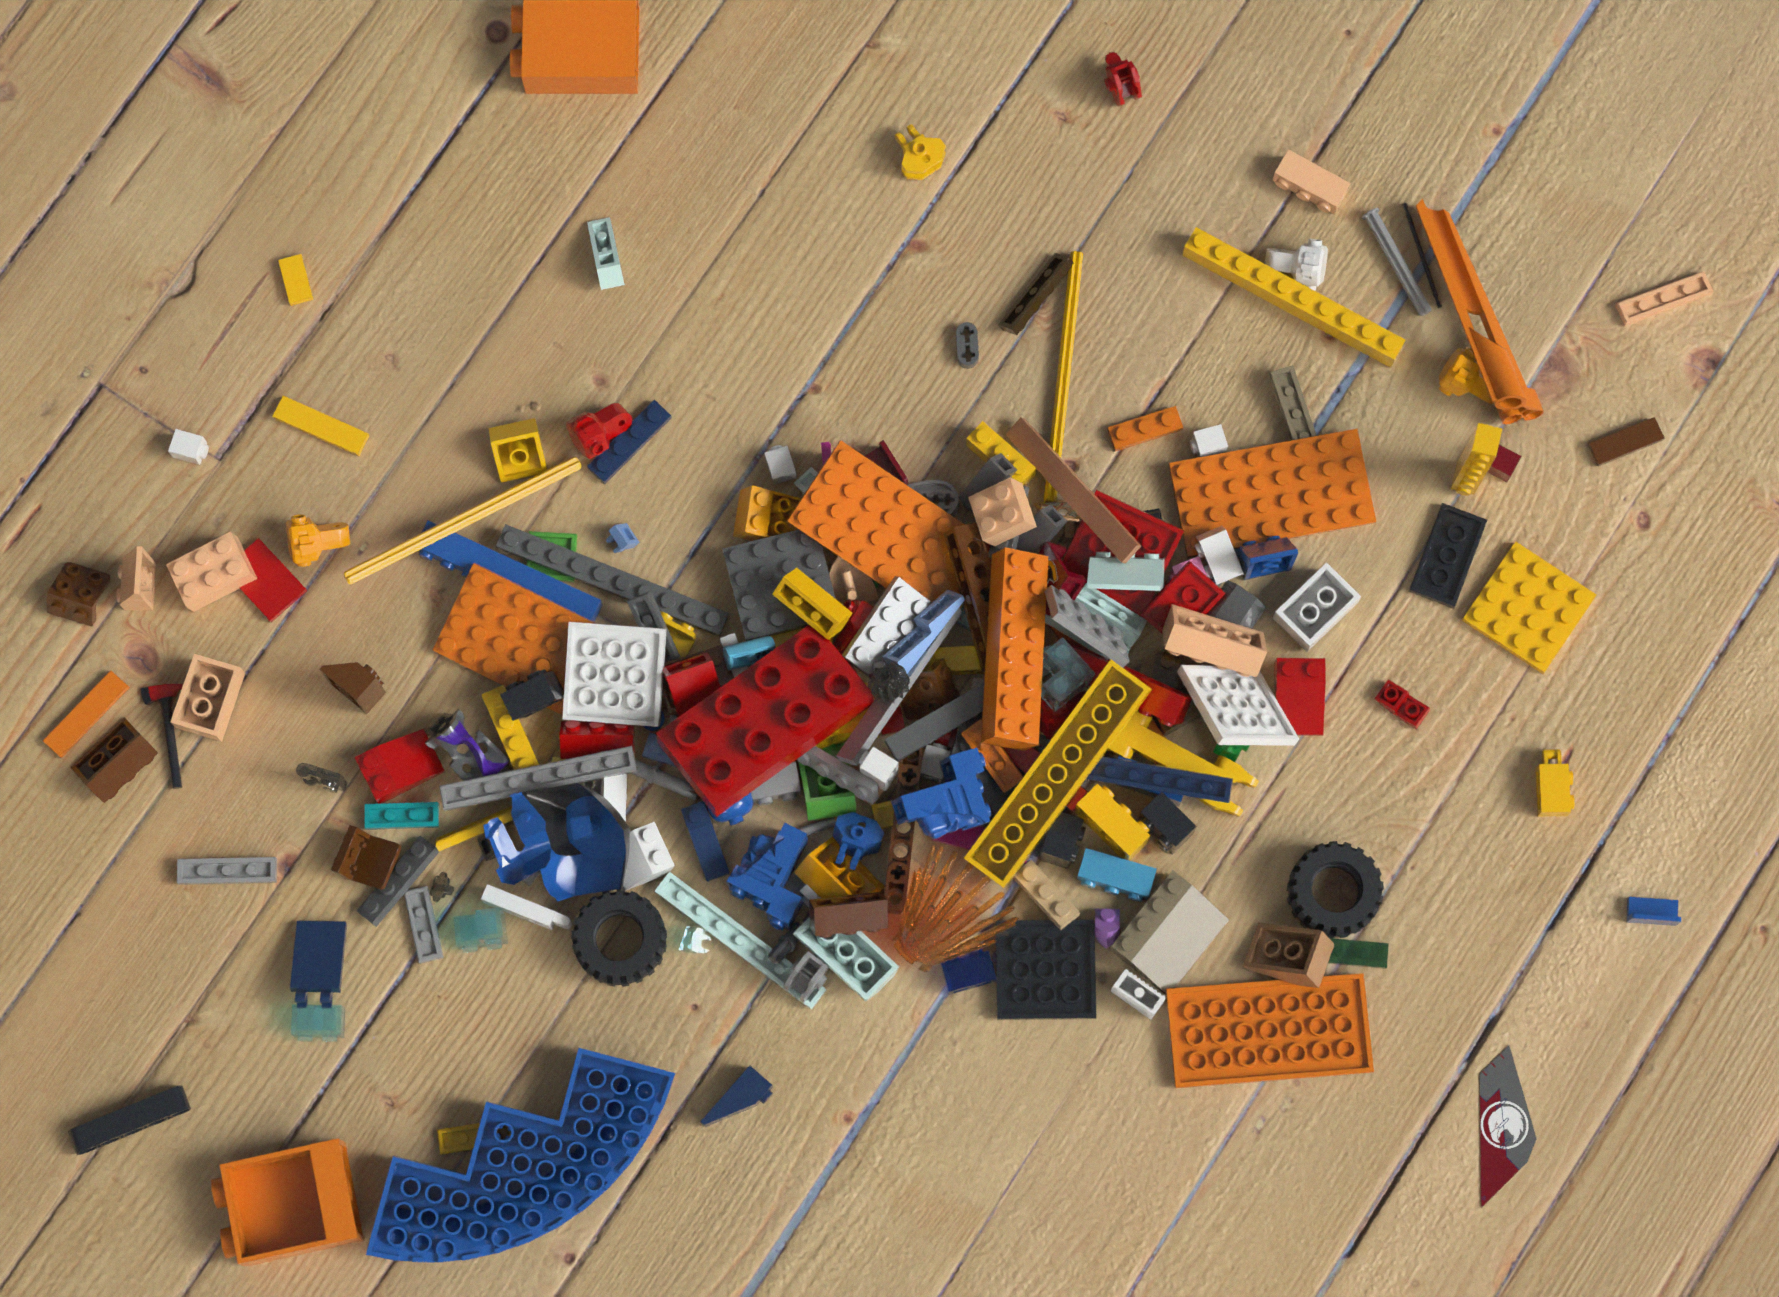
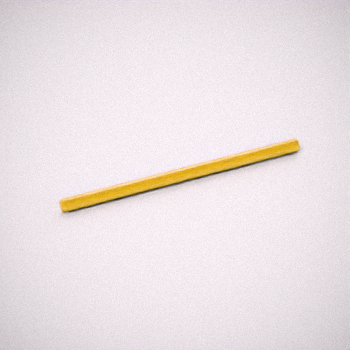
M1072 251L1070 253V259L1074 264L1068 271L1050 446L1060 457L1062 456L1083 253L1079 251ZM1046 480L1044 501L1055 502L1057 501L1058 492Z
M574 456L344 571V578L348 584H353L580 470L581 463Z

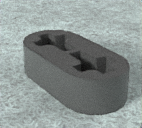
M964 322L956 330L957 360L961 367L970 369L977 365L979 359L978 332L974 324ZM964 329H969V333H973L970 335L968 343H965V336L960 335L964 333ZM965 348H970V355L975 356L971 358L970 362H966V358H962L965 356Z

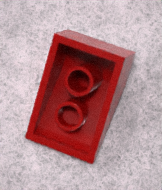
M1276 658L1274 663V696L1294 731L1299 736H1323L1326 687L1325 658Z
M424 729L378 745L354 757L379 804H384L445 772L435 750L425 744L429 738Z

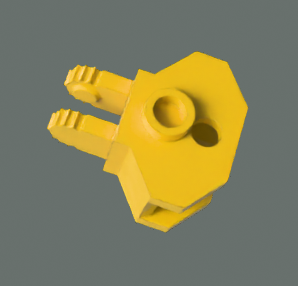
M910 124L906 128L909 135L913 138L911 142L908 143L900 132L894 134L896 141L903 149L902 173L906 179L923 180L942 167L946 154V145L941 138H929L923 134L920 135L915 127Z

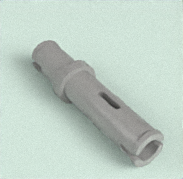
M635 759L638 769L636 772H631V774L647 780L650 784L655 783L693 801L696 800L697 794L690 792V790H695L688 781L659 770L657 766L652 767Z

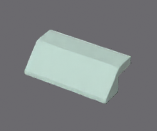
M1087 583L1074 600L1075 602L1083 603L1092 614H1099L1111 627L1116 626L1124 635L1123 640L1128 649L1127 654L1129 653L1132 645L1140 636L1147 622L1146 619L1099 590L1087 588ZM1045 614V623L1089 650L1105 656L1054 621L1051 616Z

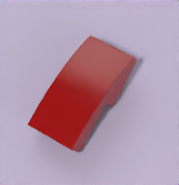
M1389 679L1375 697V700L1380 705L1416 730L1430 711V707L1410 696L1407 690Z

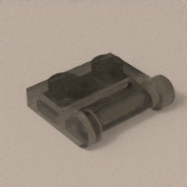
M300 763L296 768L298 776L303 778V781L308 786L318 783L323 786L324 790L332 793H337L338 790L345 792L348 782L339 773L307 763Z

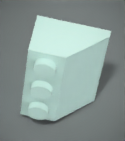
M1096 552V556L1090 557L1087 588L1161 591L1164 587V558H1159L1157 553H1144V557H1135L1134 554L1126 564L1122 563L1117 557L1110 556V552Z

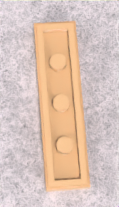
M1705 271L1617 302L1615 306L1625 327L1712 295L1713 289Z

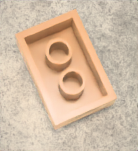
M231 531L166 564L185 606L193 612L257 579L239 538Z
M194 654L170 723L177 729L222 742L245 672L238 666Z

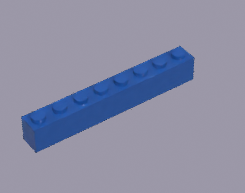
M428 520L422 532L437 524ZM455 532L418 550V555L429 561L436 559L441 562L440 565L450 571H453L454 568L462 571V576L467 578L473 563H477L595 622L603 606L600 599Z

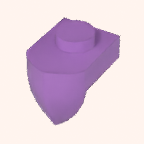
M1095 908V937L1098 943L1107 949L1114 944L1120 934V909Z

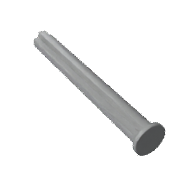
M1374 208L1365 213L1362 219L1366 220L1417 313L1420 316H1424L1431 311V307L1379 216V208Z

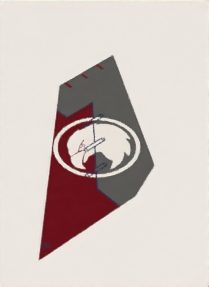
M1509 1045L1480 1073L1481 1208L1528 1162L1537 1139Z

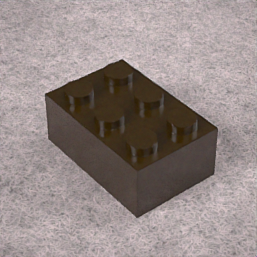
M1166 649L1131 667L1135 671L1190 695L1177 673L1180 666L1183 665L1181 660ZM1193 699L1182 724H1173L1170 727L1160 723V718L1152 715L1164 736L1202 717Z

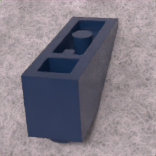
M704 801L682 808L681 812L706 881L709 882L730 874Z
M749 1066L700 1121L701 1124L707 1127L756 1107L760 1102L765 1104L773 1094L770 1091L773 1085L753 1067Z

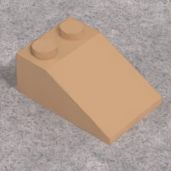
M137 546L123 557L122 565L118 567L121 588L117 589V603H120L124 610L153 611L156 563L142 546Z

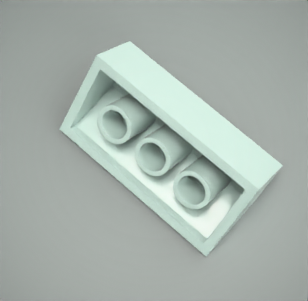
M809 917L793 933L865 1002L877 994L895 976L899 968L891 958L861 931H857L853 935L838 933L832 934L828 938H821L815 936L812 932Z

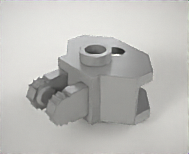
M808 951L803 958L799 957L791 968L793 972L784 984V989L788 991L793 987L802 994L800 1001L804 1003L815 988L819 990L826 982L827 977L824 975L829 967L816 955Z

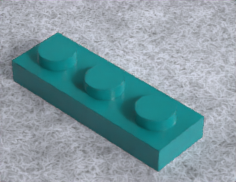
M438 802L365 804L366 830L439 828Z

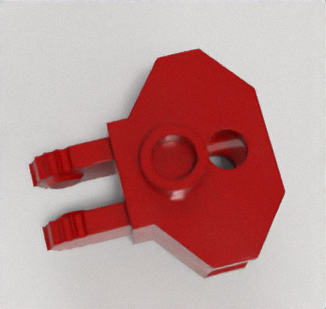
M1109 52L1105 55L1107 78L1104 79L1107 90L1112 92L1117 106L1124 105L1125 101L1123 98L1133 95L1135 100L1141 98L1140 76L1132 61L1128 62L1127 59L1122 61L1115 52Z

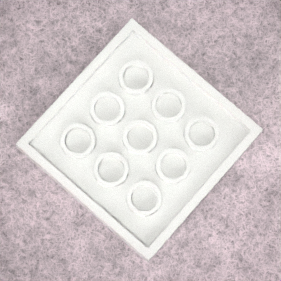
M569 622L562 719L659 727L661 722L667 629Z
M1181 665L1177 673L1218 745L1295 746L1298 742L1299 737L1260 671L1257 677L1251 675L1245 677L1228 668L1222 670L1215 666Z

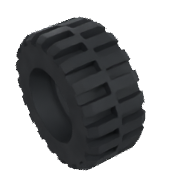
M1330 841L1328 844L1324 845L1321 843L1313 849L1306 851L1292 869L1289 882L1287 883L1288 904L1292 906L1293 916L1295 918L1298 917L1301 921L1300 925L1304 928L1322 930L1331 939L1338 936L1340 938L1348 937L1350 934H1356L1367 926L1378 912V908L1383 900L1382 891L1384 889V883L1380 880L1382 874L1380 869L1374 866L1373 863L1375 861L1373 858L1364 855V850L1360 847L1355 849L1351 847V843L1347 842L1338 844L1337 841ZM1339 868L1353 877L1358 887V896L1351 908L1343 912H1331L1322 908L1316 902L1312 894V884L1314 878L1322 870Z
M616 889V892L608 890L602 892L603 895L597 898L596 896L589 899L590 903L586 906L583 905L579 910L580 914L578 917H575L573 922L574 929L571 931L572 948L578 962L588 975H591L600 983H607L609 986L622 985V987L630 986V983L642 982L644 977L647 975L651 976L655 972L654 969L657 965L660 966L663 960V953L666 952L667 931L659 911L646 897H641L633 891L625 892L624 889L622 891L621 889ZM623 915L632 918L639 924L643 939L640 949L634 956L623 961H614L608 959L599 951L596 935L599 927L607 919Z

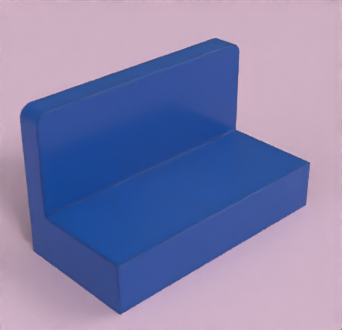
M1628 897L1627 923L1676 926L1681 923V917H1678V900Z

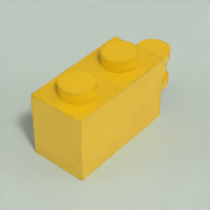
M1542 749V764L1535 768L1537 816H1568L1571 813V809H1574L1575 806L1574 795H1570V785H1573V771H1569V764H1562L1560 749ZM1548 759H1555V764H1548Z

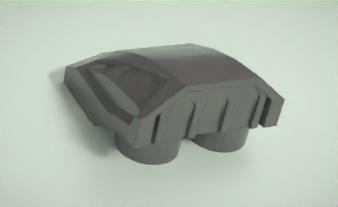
M1229 580L1225 581L1221 589L1226 594L1206 615L1252 629L1266 610V606L1238 584Z

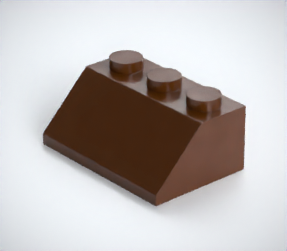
M358 662L323 665L320 668L328 682L366 714L371 711L386 693L382 687L384 683L380 680L381 678L367 664L363 667Z
M124 717L70 768L105 803L116 796L122 786L132 781L137 772L150 764L158 752Z

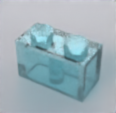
M292 1005L291 1035L298 1037L297 1041L312 1042L313 1037L322 1038L323 1042H337V1038H344L345 1008L342 1005H332V1009L322 1008V1005H307V1008H297V1005Z

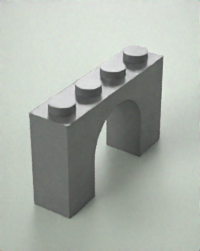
M1000 453L986 462L958 498L962 501L964 507L973 513L968 497L1012 477L1017 469ZM1051 504L1046 506L1034 516L1037 527L1019 535L1016 550L1038 554L1046 541L1050 542L1066 524L1067 520Z

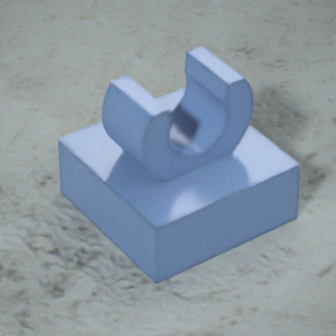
M627 523L614 525L608 530L611 535L606 539L607 543L616 541L618 544L617 548L613 550L614 553L634 548L640 543Z

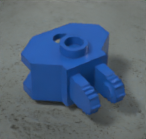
M854 812L838 816L832 835L840 846L836 863L841 865L845 854L852 856L850 869L855 870L863 856L879 852L884 832L876 820ZM863 822L865 827L859 826L857 823Z

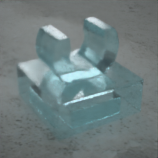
M686 926L679 950L687 953H707L708 950L703 949L701 943L702 940L711 941V937L706 935V930L702 928Z

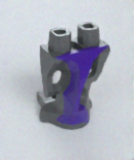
M459 709L452 714L444 713L433 726L425 731L430 736L425 744L433 749L437 746L444 748L452 758L449 764L462 781L513 771L508 764L510 760L480 730L476 732L474 739L469 735L464 726L465 717ZM479 743H484L487 746L488 750L486 753L482 752L478 746ZM465 744L468 746V751L461 754L457 751V746ZM467 763L470 765V772L466 773L463 771V764Z

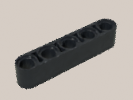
M180 1085L69 1130L68 1133L76 1155H82L191 1110V1106L183 1085Z

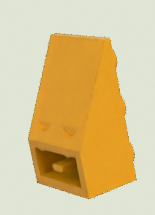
M753 485L740 490L733 536L755 541L798 530L786 521L801 498Z

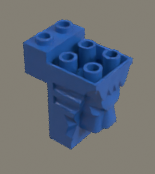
M978 748L950 755L939 761L945 783L906 794L891 801L898 825L917 821L924 835L929 836L932 840L946 833L955 832L960 828L962 831L986 824L990 822L991 810L988 803H984L981 794L984 792L981 780L976 777V775L984 772L983 767L986 765L984 756L981 752H978Z
M784 823L776 838L763 834L752 836L748 851L743 855L740 866H735L726 881L731 895L740 900H744L745 897L753 902V906L766 911L770 925L780 931H783L784 928L789 930L792 927L803 906L802 897L784 887L808 843L807 833Z

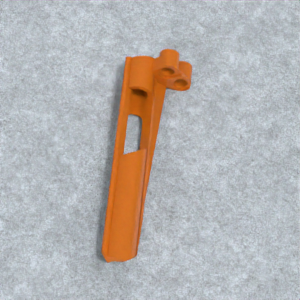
M1421 199L1416 205V209L1491 400L1494 402L1502 423L1507 425L1515 423L1521 418L1528 421L1540 417L1544 410L1536 390L1526 386L1450 213L1444 209H1429L1426 207L1424 200ZM1468 313L1480 315L1489 339L1474 330Z

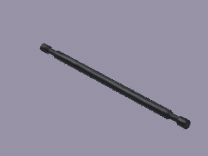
M1403 203L1402 206L1406 212V217L1433 296L1436 299L1437 308H1441L1442 304L1439 301L1411 214L1408 211L1407 203Z

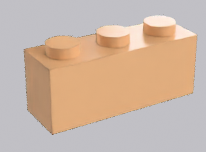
M1289 149L1276 169L1272 180L1279 188L1283 190L1289 189L1296 193L1299 199L1306 202L1311 201L1321 211L1335 214L1351 184Z

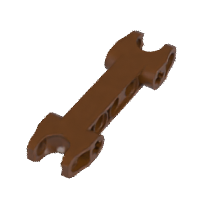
M923 748L915 752L918 755L917 758L908 759L905 757L900 760L895 799L919 791ZM906 776H912L911 782H906ZM894 812L884 896L887 899L888 913L900 915L906 906L915 821L908 823L910 825L908 832L901 833L896 828L898 822ZM897 846H904L908 853L904 857H897L894 854V849ZM895 872L901 873L900 880L894 879ZM892 895H897L902 901L898 905H893L888 899Z

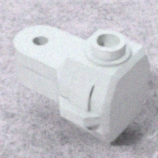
M1308 239V243L1301 245L1297 251L1267 248L1265 264L1277 271L1292 273L1294 280L1316 291V286H1319L1324 281L1328 248L1322 245V240Z

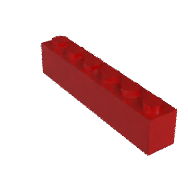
M1057 639L1053 650L1063 666L1053 673L1063 678L1069 676L1075 679V684L1088 688V686L1094 683L1111 659L1067 639ZM1127 666L1123 667L1152 689L1137 712L1148 717L1154 715L1160 718V723L1170 727L1173 724L1183 723L1192 700L1190 695Z

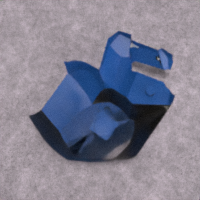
M579 783L514 793L509 796L512 798L511 815L521 841L525 845L522 851L515 849L502 821L498 817L483 825L485 837L490 840L500 866L496 872L502 883L515 885L541 871L545 888L557 901L573 896L621 889L622 891L629 856L630 828L620 813L606 798Z

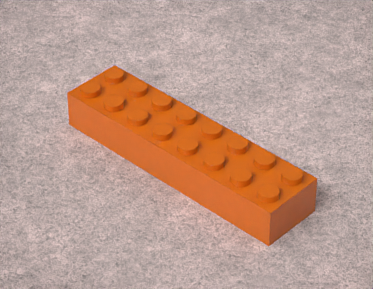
M1007 547L992 554L981 743L1023 751L1039 745L1046 614L1045 591L1047 590L1049 556Z

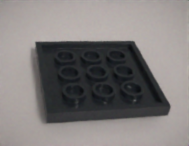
M1052 920L996 921L997 1020L1097 1018L1094 920H1073L1062 930Z

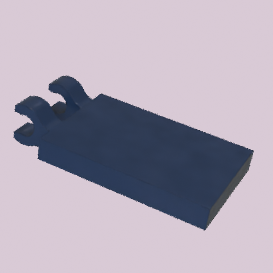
M297 921L290 981L291 992H296L295 1003H297V1008H307L308 992H321L320 1003H322V1008L332 1009L333 993H341L347 934L346 921Z

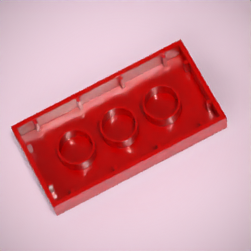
M808 625L656 733L659 746L717 817L868 709L874 702L872 691L831 641Z

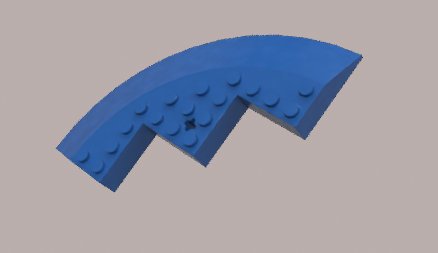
M578 1048L560 1119L557 1120L487 1101L467 1174L394 1155L366 1255L395 1261L429 1263L463 1261L497 1254L529 1243L560 1227L585 1210L610 1188L634 1160L651 1134L666 1103L675 1073ZM506 1125L508 1126V1131H511V1136L501 1139V1134L497 1133L498 1128L502 1129Z

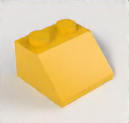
M536 418L489 428L490 442L501 483L538 475L547 470Z

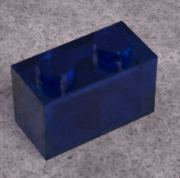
M980 948L968 952L969 956L959 958V955H954L944 959L945 962L941 963V969L949 995L996 982L997 978L989 950L983 952V949Z

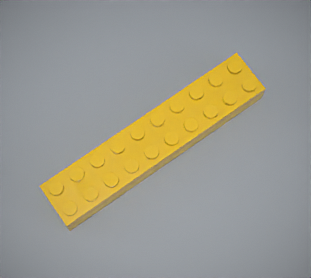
M1111 659L964 859L1001 887H1007L1152 689Z

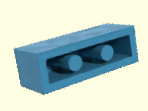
M1086 848L1077 880L1081 881V885L1085 887L1095 888V885L1105 888L1104 891L1109 894L1119 895L1120 892L1127 894L1128 898L1133 901L1142 902L1143 899L1148 900L1157 868Z

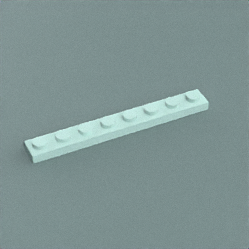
M671 872L666 875L656 888V894L784 989V984L793 972L791 969L793 964L784 958L780 964L771 963V960L768 958V954L772 950L771 947ZM823 986L819 990L815 988L803 1004L812 1010L826 992V989ZM791 987L787 992L800 1001L802 994Z

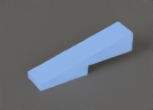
M946 590L914 618L917 627L883 656L890 671L903 677L908 674L964 602L963 595Z

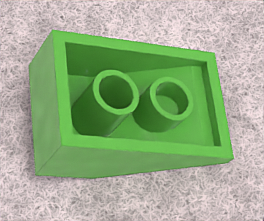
M833 743L821 750L837 758L836 755L845 743ZM799 762L808 821L836 817L852 812L856 813L855 794L839 787L835 781L821 776L815 769Z

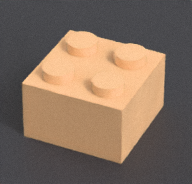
M1011 477L968 497L982 541L997 546L1037 527L1023 484Z

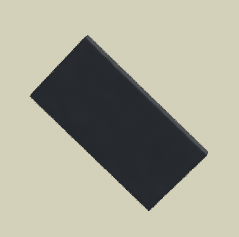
M1442 503L1408 592L1454 609L1487 519Z

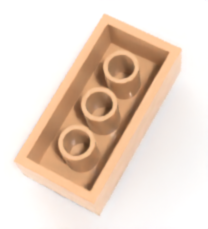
M1173 604L1162 629L1164 649L1176 656L1182 654L1199 663L1205 661L1222 670L1228 668L1245 677L1250 675L1258 676L1267 653L1263 632Z

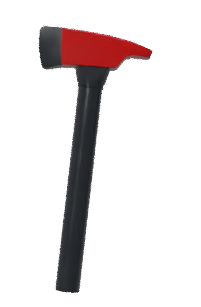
M177 683L155 685L141 689L142 699L146 705L159 701L162 709L173 789L182 788L174 726L170 723L172 719V698L176 697L178 691L182 690L183 684Z

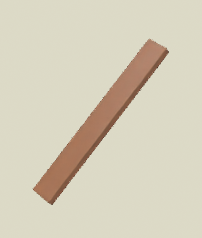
M1020 417L1006 436L1122 563L1126 564L1141 545L1025 418Z

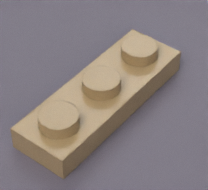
M1032 860L1022 866L1013 877L1060 930L1079 916L1080 912Z

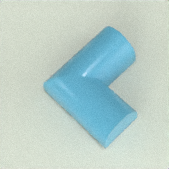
M765 636L723 647L727 669L733 670L745 666L750 667L775 649V642L772 637Z

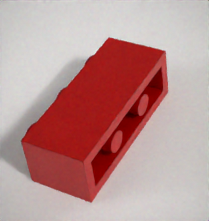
M576 720L561 721L559 733L561 759H571L629 746L633 747L635 754V725Z

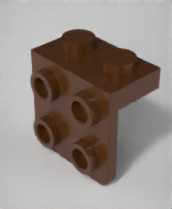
M72 562L65 563L47 592V613L92 627L96 621V603L110 582V575Z
M945 658L936 659L928 670L922 671L901 701V706L908 720L921 719L960 697L959 691L955 688L952 680L951 669L947 666Z
M349 825L338 854L334 859L331 871L347 880L383 890L400 854L401 845L372 836L358 827Z

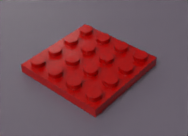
M1096 489L1095 496L1141 545L1136 551L1135 557H1144V553L1159 554V558H1164L1165 573L1184 530ZM1082 519L1062 562L1069 572L1083 575L1087 581L1091 556H1096V552H1110V556H1116ZM1097 589L1141 616L1140 612L1151 602L1156 592L1151 590Z

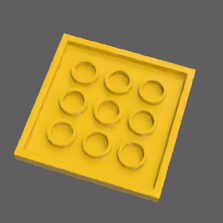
M1515 541L1462 621L1544 674L1597 594Z

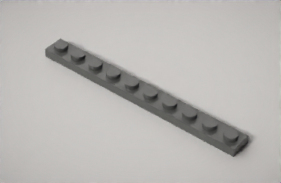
M506 524L496 544V548L626 600L651 591L660 611L667 613L676 620L719 637L729 616L728 612Z

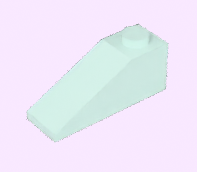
M610 217L587 222L601 290L624 285Z

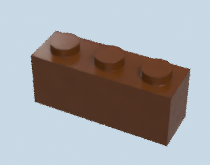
M882 892L809 900L810 928L815 936L828 938L832 934L853 935L857 931L878 932L882 928H888L887 899Z

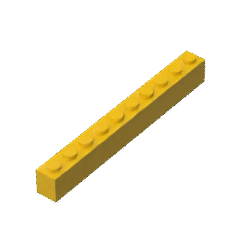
M1197 227L1184 247L1182 256L1390 368L1405 343V339Z

